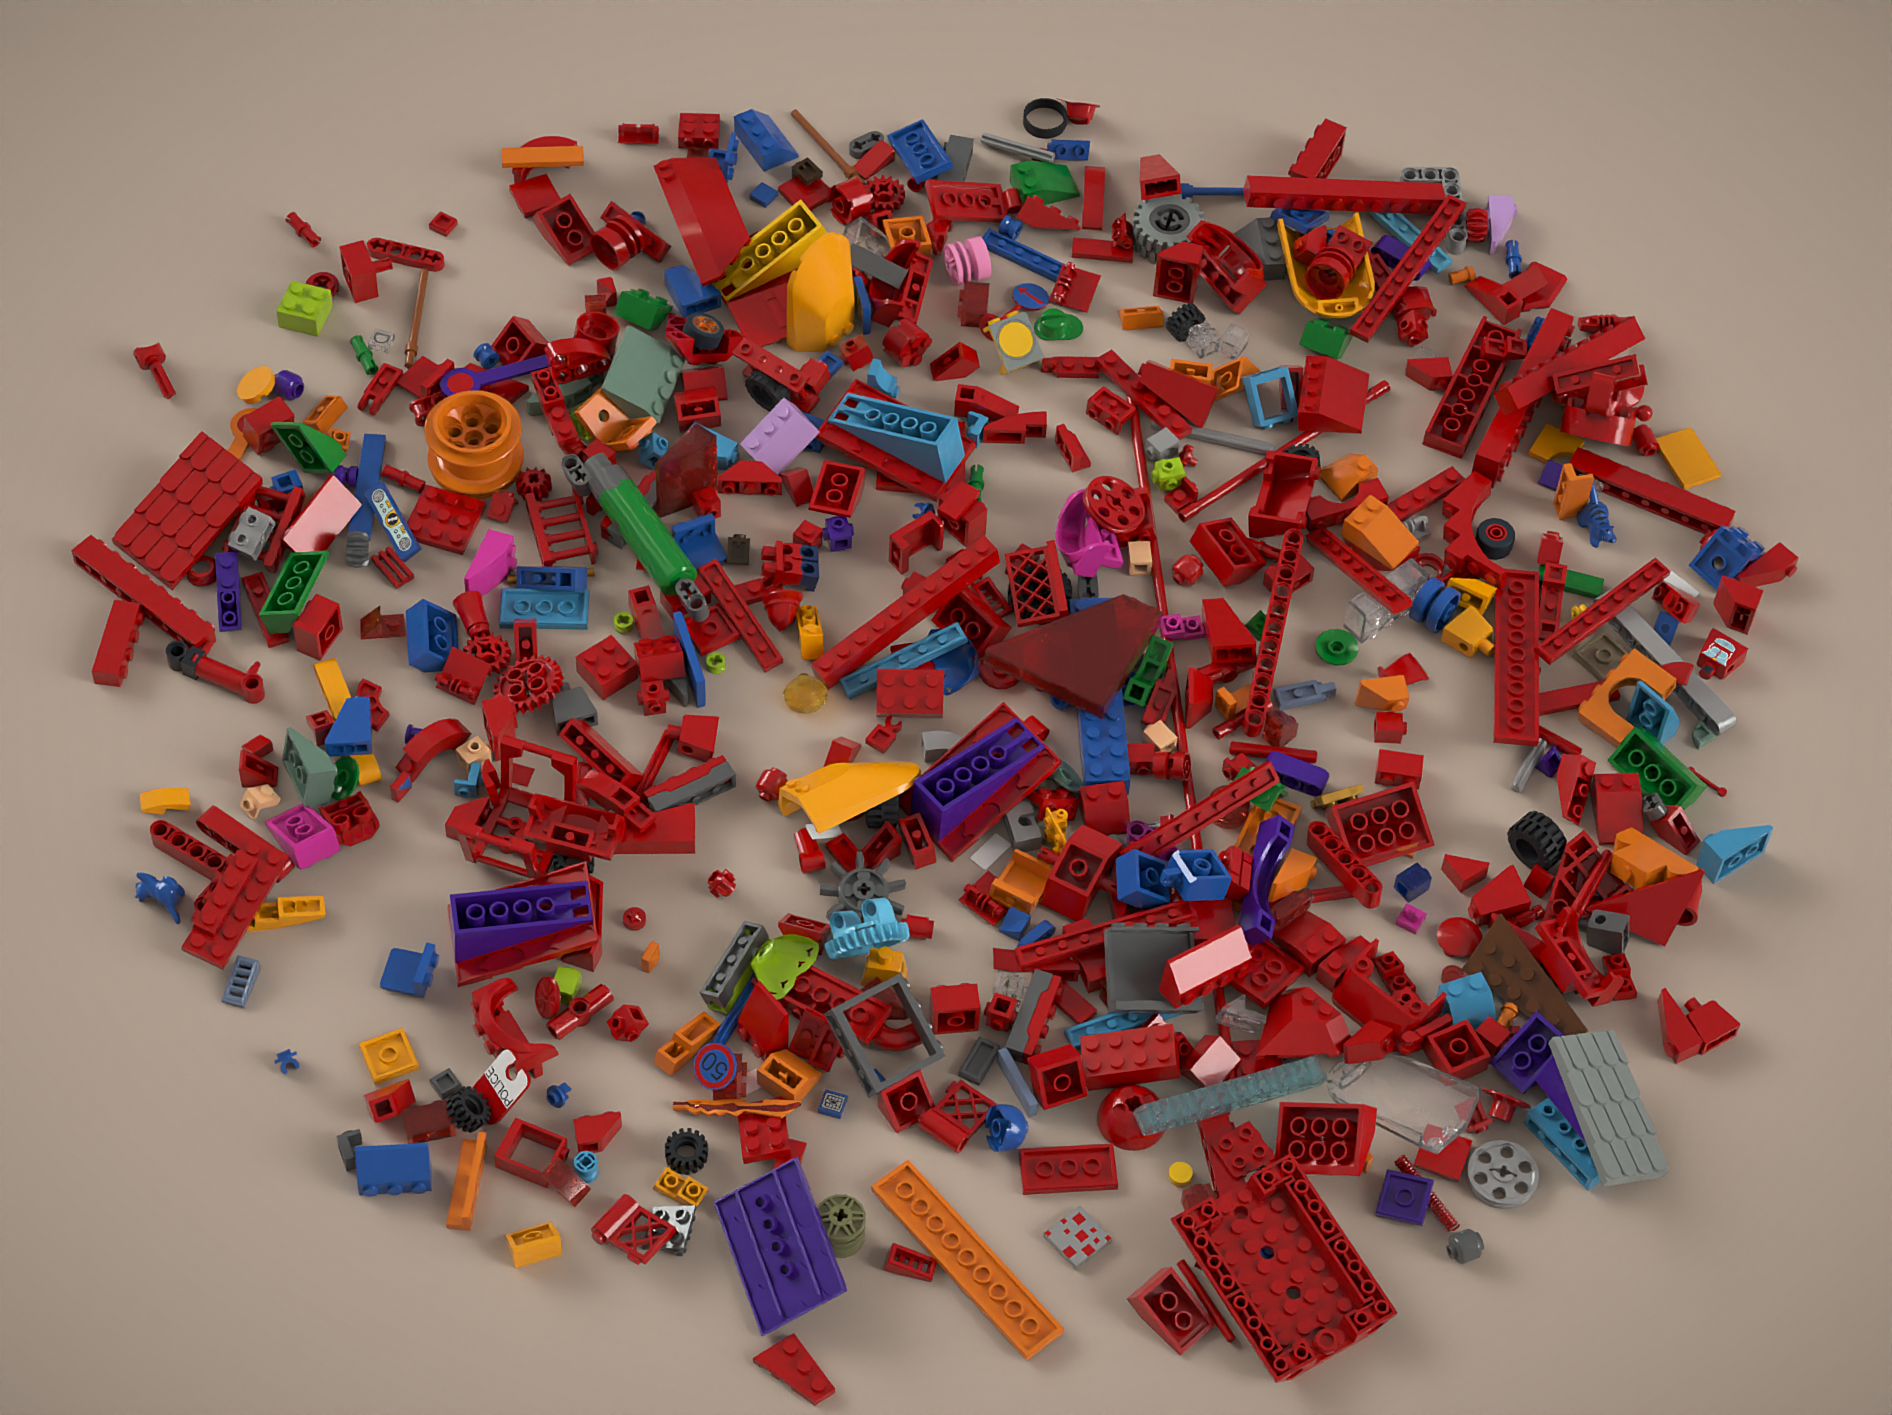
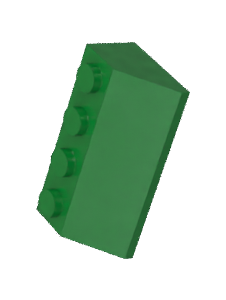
M328 550L290 553L259 613L270 634L289 633L293 622L299 616L330 554Z
M1634 727L1607 760L1620 773H1638L1641 793L1644 796L1656 792L1665 805L1681 806L1683 810L1692 805L1708 787L1645 728Z

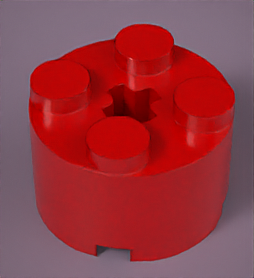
M854 177L830 187L827 192L828 203H832L833 208L830 210L834 218L841 224H849L866 217L865 214L870 213L873 195L871 191L866 190L858 177Z
M905 318L899 321L900 325L897 327L893 325L888 330L882 343L885 347L883 351L902 367L917 366L921 363L922 355L926 349L932 344V339L913 321Z

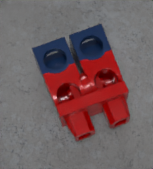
M776 541L774 547L763 545L761 560L771 562L763 561L761 576L772 577V584L779 585V582L783 585L795 584L806 586V591H815L819 580L818 546L783 543V541Z

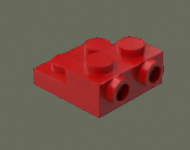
M680 113L678 148L719 149L720 114Z

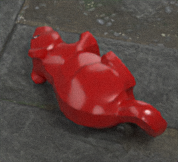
M932 219L926 225L932 243L931 249L936 256L941 254L948 240L947 232L952 231V220Z

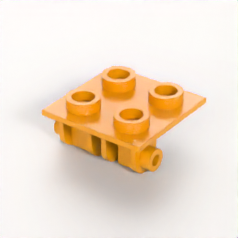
M1047 807L1045 818H1043L1045 825L1043 830L1044 839L1047 843L1050 842L1052 851L1061 854L1067 842L1065 837L1068 814L1064 809L1051 812Z

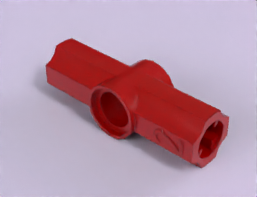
M1256 661L1211 663L1197 670L1212 679L1213 684L1220 681L1229 683L1238 674L1255 668Z
M599 984L583 997L572 999L569 1007L547 1022L546 1027L555 1039L561 1040L577 1027L587 1025L593 1015L614 1001V997L605 984Z

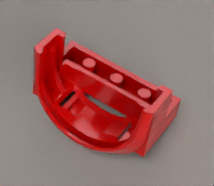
M1200 220L1186 236L1191 242L1203 246L1199 274L1232 311L1241 314L1267 285L1263 279V264L1257 254L1235 234L1217 224ZM1230 245L1229 248L1219 257V254L1226 248V246ZM1222 264L1227 267V269L1236 277L1238 281H1236L1230 275V273L1222 266Z

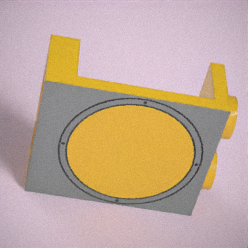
M1018 310L1006 315L1007 319L1000 320L999 317L988 322L989 326L983 329L984 333L990 331L1003 363L999 367L1001 375L1033 364L1044 358L1026 311L1020 314Z

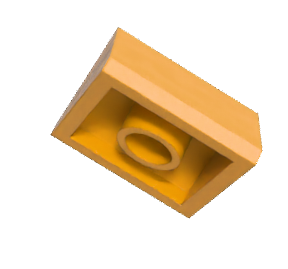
M552 1221L505 1235L515 1269L562 1255L561 1238Z

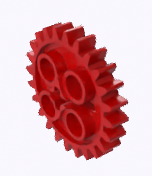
M532 655L530 660H527L525 656L522 662L515 660L516 665H507L509 670H502L503 676L496 677L498 683L493 684L495 688L493 690L494 698L508 695L510 703L514 702L517 713L521 711L522 715H524L527 710H530L531 713H533L536 707L541 710L543 703L549 705V699H556L554 693L561 692L559 687L564 685L562 682L564 676L556 660L552 661L549 656L544 659L543 655L536 659L535 655Z

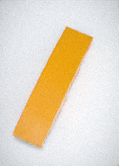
M324 896L277 897V902L263 903L246 932L284 928L325 918Z

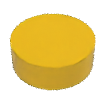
M1185 1162L1173 1163L1168 1173L1170 1182L1179 1187L1188 1185L1192 1180V1168Z

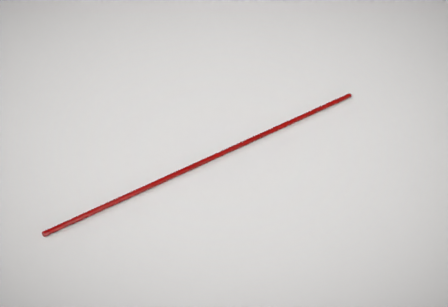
M1126 395V401L1136 408L1135 414L1129 418L1138 483L1139 487L1147 486L1151 497L1138 406ZM1158 539L1150 541L1152 557L1151 573L1159 618L1169 614ZM1159 623L1161 638L1173 642L1172 639L1165 638V637L1163 636V633H1162V630H1161V626H1160V623ZM1172 647L1167 660L1166 673L1168 669L1176 672L1172 684L1177 686V691L1171 704L1175 735L1178 737L1177 751L1189 752L1174 648ZM1192 770L1188 781H1182L1186 810L1196 805ZM1201 831L1190 837L1192 850H1203ZM1218 987L1212 990L1218 1033L1233 1050L1224 987ZM1236 1069L1225 1080L1228 1093H1236L1239 1090Z

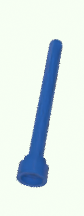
M1181 183L1182 199L1193 197V195L1244 196L1243 188L1193 187L1189 183Z

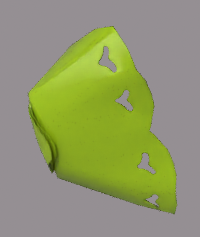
M782 935L773 938L774 941L772 939L767 941L755 953L751 967L758 982L761 981L769 992L776 993L772 994L776 1000L782 999L794 986L796 976L807 971L816 961L819 944L812 939L799 935ZM813 948L812 951H810L811 955L809 957L806 950ZM799 961H800V962H804V961H805V963L801 964V967H798V966H799V963H798ZM786 980H788V982L784 984V988H782L781 982H785Z

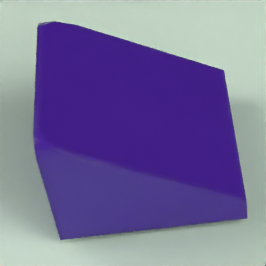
M1548 460L1538 484L1556 491L1563 465Z

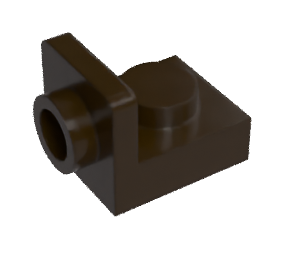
M807 157L792 166V178L797 176L808 186L822 178L823 171Z
M734 534L733 537H728L727 564L749 565L750 538H746V535Z

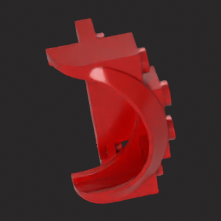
M910 239L900 240L884 257V259L906 270L908 269V273L899 289L872 276L868 289L873 309L871 321L888 328L894 320L900 321L905 318L917 324L934 260L917 252L921 242Z
M535 793L528 805L530 815L523 832V838L546 844L547 851L588 862H591L593 857L611 861L615 848L620 847L627 826L622 815Z
M1563 907L1556 919L1538 922L1535 930L1546 944V948L1538 958L1562 993L1573 991L1576 995L1580 994L1584 1000H1588L1592 1007L1610 1003L1622 987L1624 980L1621 975H1614L1613 972H1609L1605 977L1594 966L1581 941L1578 929V914L1574 908Z
M502 978L473 991V1002L470 1003L475 1019L473 1029L478 1037L482 1036L484 1039V1047L489 1055L493 1054L495 1059H497L504 1050H513L519 1060L516 1064L511 1065L509 1069L512 1068L516 1075L522 1068H525L527 1072H531L535 1079L542 1076V1063L558 1056L559 1053L555 1046L550 1044L529 1043L511 1012L503 1009V999L518 991L515 982L510 978Z

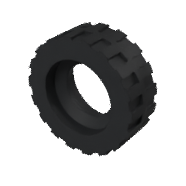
M757 369L745 380V387L752 399L769 412L783 398L791 401V393L788 388Z

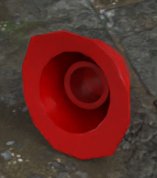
M778 590L762 598L768 619L779 632L784 631L794 621L797 610L800 608V602L804 598L801 592L796 590Z

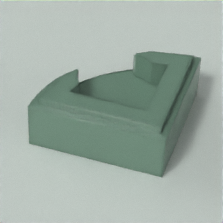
M1700 720L1693 731V743L1697 749H1700L1714 740L1716 735Z

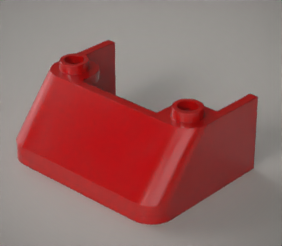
M1375 938L1352 960L1334 988L1331 999L1332 1003L1361 1027L1372 1020L1392 1028L1395 1040V1048L1392 1051L1397 1052V1047L1401 1043L1400 1039L1403 1033L1408 1030L1414 1031L1417 1027L1430 1023L1435 1017L1442 1014L1447 994L1442 992L1429 1006L1420 999H1410L1403 1006L1368 979L1374 970L1373 959L1376 957L1379 940Z

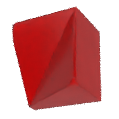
M612 277L597 279V294L602 308L616 306L617 291Z

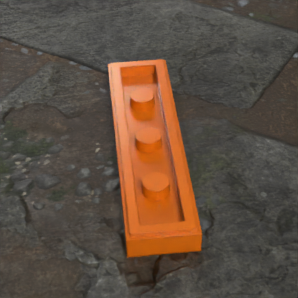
M583 146L502 148V168L584 166Z

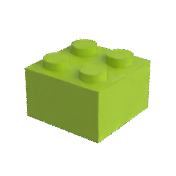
M291 280L276 310L279 327L318 337L333 307L331 290Z

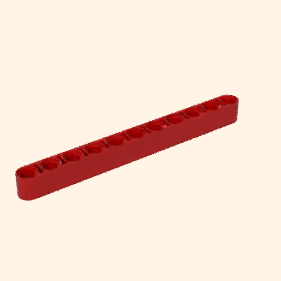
M1294 528L1288 529L1285 532L1278 557L1242 724V731L1248 737L1260 735L1267 713L1303 543L1302 532Z

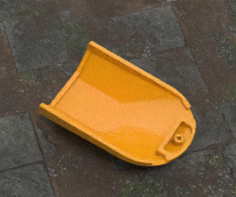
M1354 213L1351 219L1341 224L1364 237L1359 213ZM1278 219L1277 228L1293 293L1299 303L1310 312L1327 318H1346L1364 310L1370 303L1375 288L1368 251L1356 268V272L1344 293L1338 299L1321 300L1311 294L1305 285L1304 275L1308 266L1293 258L1294 241L1305 234L1293 231L1284 225L1283 219ZM1336 227V228H1327V229H1328V230H1331V229H1332V230L1336 231L1338 227Z
M835 232L827 233L811 244L800 257L802 263L797 271L793 270L787 286V345L795 352L826 351L831 346H835L842 337L850 334L854 329V289L850 244L841 233L836 234Z
M907 761L831 764L800 779L789 780L779 790L778 805L784 816L803 808L813 823L816 832L820 834L906 791L913 786L915 778L921 776V770L916 763Z

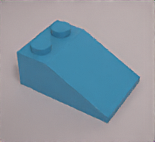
M1641 680L1637 682L1626 721L1634 727L1647 729L1659 742L1664 744L1676 734L1680 720L1674 709Z
M1771 825L1727 829L1721 830L1714 835L1709 834L1702 842L1703 846L1698 853L1699 857L1696 866L1705 869L1706 877L1715 884L1764 853L1773 827Z

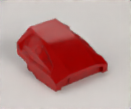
M1412 286L1407 288L1391 310L1396 321L1412 310L1424 317L1426 321L1430 316H1436L1437 309L1433 307L1426 287Z
M361 791L336 803L319 808L322 818L334 828L338 843L351 847L371 839L380 827L378 818Z

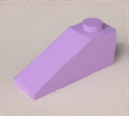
M1489 195L1486 211L1488 214L1489 255L1495 253L1510 228L1513 217L1517 215V205L1513 202V196Z

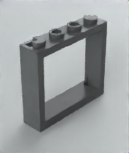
M901 973L824 1013L868 1098L904 1079L918 1069L922 1070L945 1057L941 1042L934 1036L931 1023L925 1019L919 1001L913 997L910 991V984L906 978H903ZM892 986L930 1057L880 1082L843 1011Z

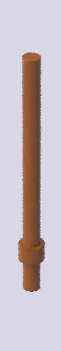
M797 109L793 110L791 116L844 171V175L848 179L858 177L861 183L866 185L858 175V171L845 162Z
M421 269L409 342L405 347L406 359L404 366L408 369L413 365L414 357L417 356L418 352L417 339L429 273L427 269Z

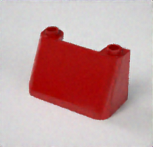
M1267 450L1265 457L1267 468L1263 471L1261 489L1256 505L1250 507L1248 514L1249 538L1263 539L1282 536L1288 529L1294 528L1301 531V529L1306 528L1307 516L1305 515L1315 480H1319L1321 474V467H1318V458Z

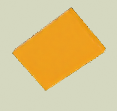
M1691 427L1656 438L1659 444V454L1683 490L1721 477L1720 470Z

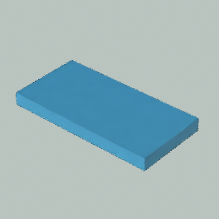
M501 588L499 628L514 629V619L536 618L537 629L587 630L589 590L566 591Z

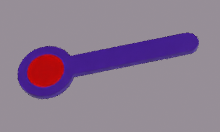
M546 355L478 373L467 368L452 369L441 378V391L445 397L463 391H480L482 386L531 374V372L548 368Z

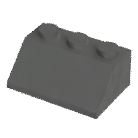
M1270 217L1256 218L1234 233L1261 260L1264 270V281L1284 279L1286 261L1276 220Z

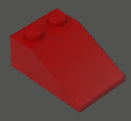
M571 193L541 209L534 215L532 220L541 235L568 266L593 252L590 245V237L595 232Z
M824 460L808 510L851 518L861 499L865 486V468Z
M1638 773L1594 774L1589 789L1598 844L1614 845L1616 834L1631 827L1644 834L1642 794Z
M1296 905L1275 920L1271 939L1282 951L1306 967L1304 973L1309 978L1317 973L1318 965L1334 950L1345 945L1346 938L1331 923L1299 905Z
M759 981L756 983L738 1018L737 1034L743 1042L747 1041L757 1058L765 1061L771 1053L784 1049L788 1050L789 1013L762 982Z
M1172 1266L1161 1268L1127 1298L1141 1319L1179 1355L1187 1351L1216 1325Z

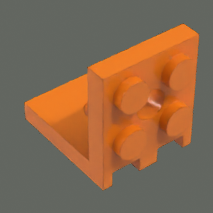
M600 387L574 414L593 440L597 438L616 452L633 450L639 445L638 441L642 437H646L652 432L651 428L657 423L653 416L629 419ZM600 411H602L605 415V419L603 422L599 419Z

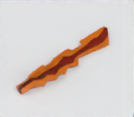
M693 1099L685 1102L674 1101L673 1110L689 1112L692 1115L703 1114L707 1117L713 1115L720 1117L725 1114L737 1117L741 1113L747 1112L783 1118L801 1106L802 1103L800 1100L763 1099V1103H746L744 1099H722L717 1101Z

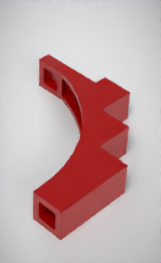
M1474 471L1443 499L1442 514L1449 519L1444 524L1443 539L1450 544L1444 551V563L1450 569H1454L1460 574L1467 569L1472 574L1486 580L1490 585L1502 589L1506 585L1507 570L1488 559L1478 546L1472 530V522L1477 510L1491 495V480Z

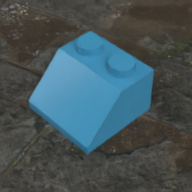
M1482 972L1439 985L1436 998L1442 992L1447 994L1442 1013L1443 1015L1448 1013L1453 1017L1451 1026L1468 1019L1473 1029L1476 1030L1489 1016L1497 1021L1491 989Z

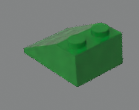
M1029 160L1012 164L1010 167L1009 181L1012 188L1019 190L1022 205L1028 196L1032 198L1033 195L1043 199V205L1080 197V192L1067 165Z
M272 422L270 424L304 473H333L347 456L342 450L341 444L335 439L301 422Z

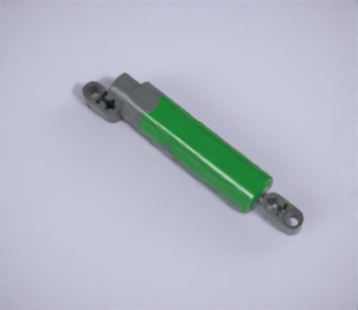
M604 452L593 455L584 464L577 455H565L561 460V466L566 479L576 493L580 496L593 494L664 595H678L680 603L694 621L702 622L706 620L710 615V611L705 597L694 583L697 570L621 465H612Z

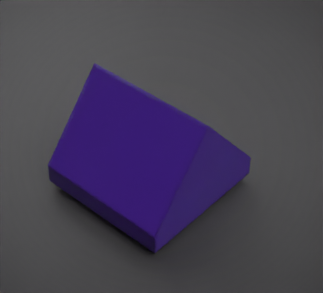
M1555 746L1542 757L1535 767L1550 778L1558 771L1561 761Z

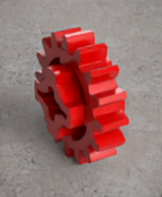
M884 175L881 176V179L874 176L873 181L868 179L867 185H864L866 190L871 191L873 195L871 209L874 208L875 211L888 209L893 213L894 208L899 210L900 205H904V185H899L898 179L892 181V176L888 177V179H885Z
M482 632V637L473 635L474 641L467 640V646H463L464 652L470 655L475 654V657L492 664L488 672L489 677H492V672L494 671L500 674V668L506 669L507 663L511 661V649L508 647V641H502L501 635L495 638L493 632L489 636H486L484 632Z

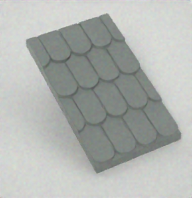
M1607 1030L1552 1037L1549 1041V1046L1553 1057L1535 1081L1587 1144L1602 1186L1606 1187L1665 1177L1668 1173L1667 1161L1656 1140V1131L1639 1097L1640 1090L1628 1067V1058L1615 1031Z

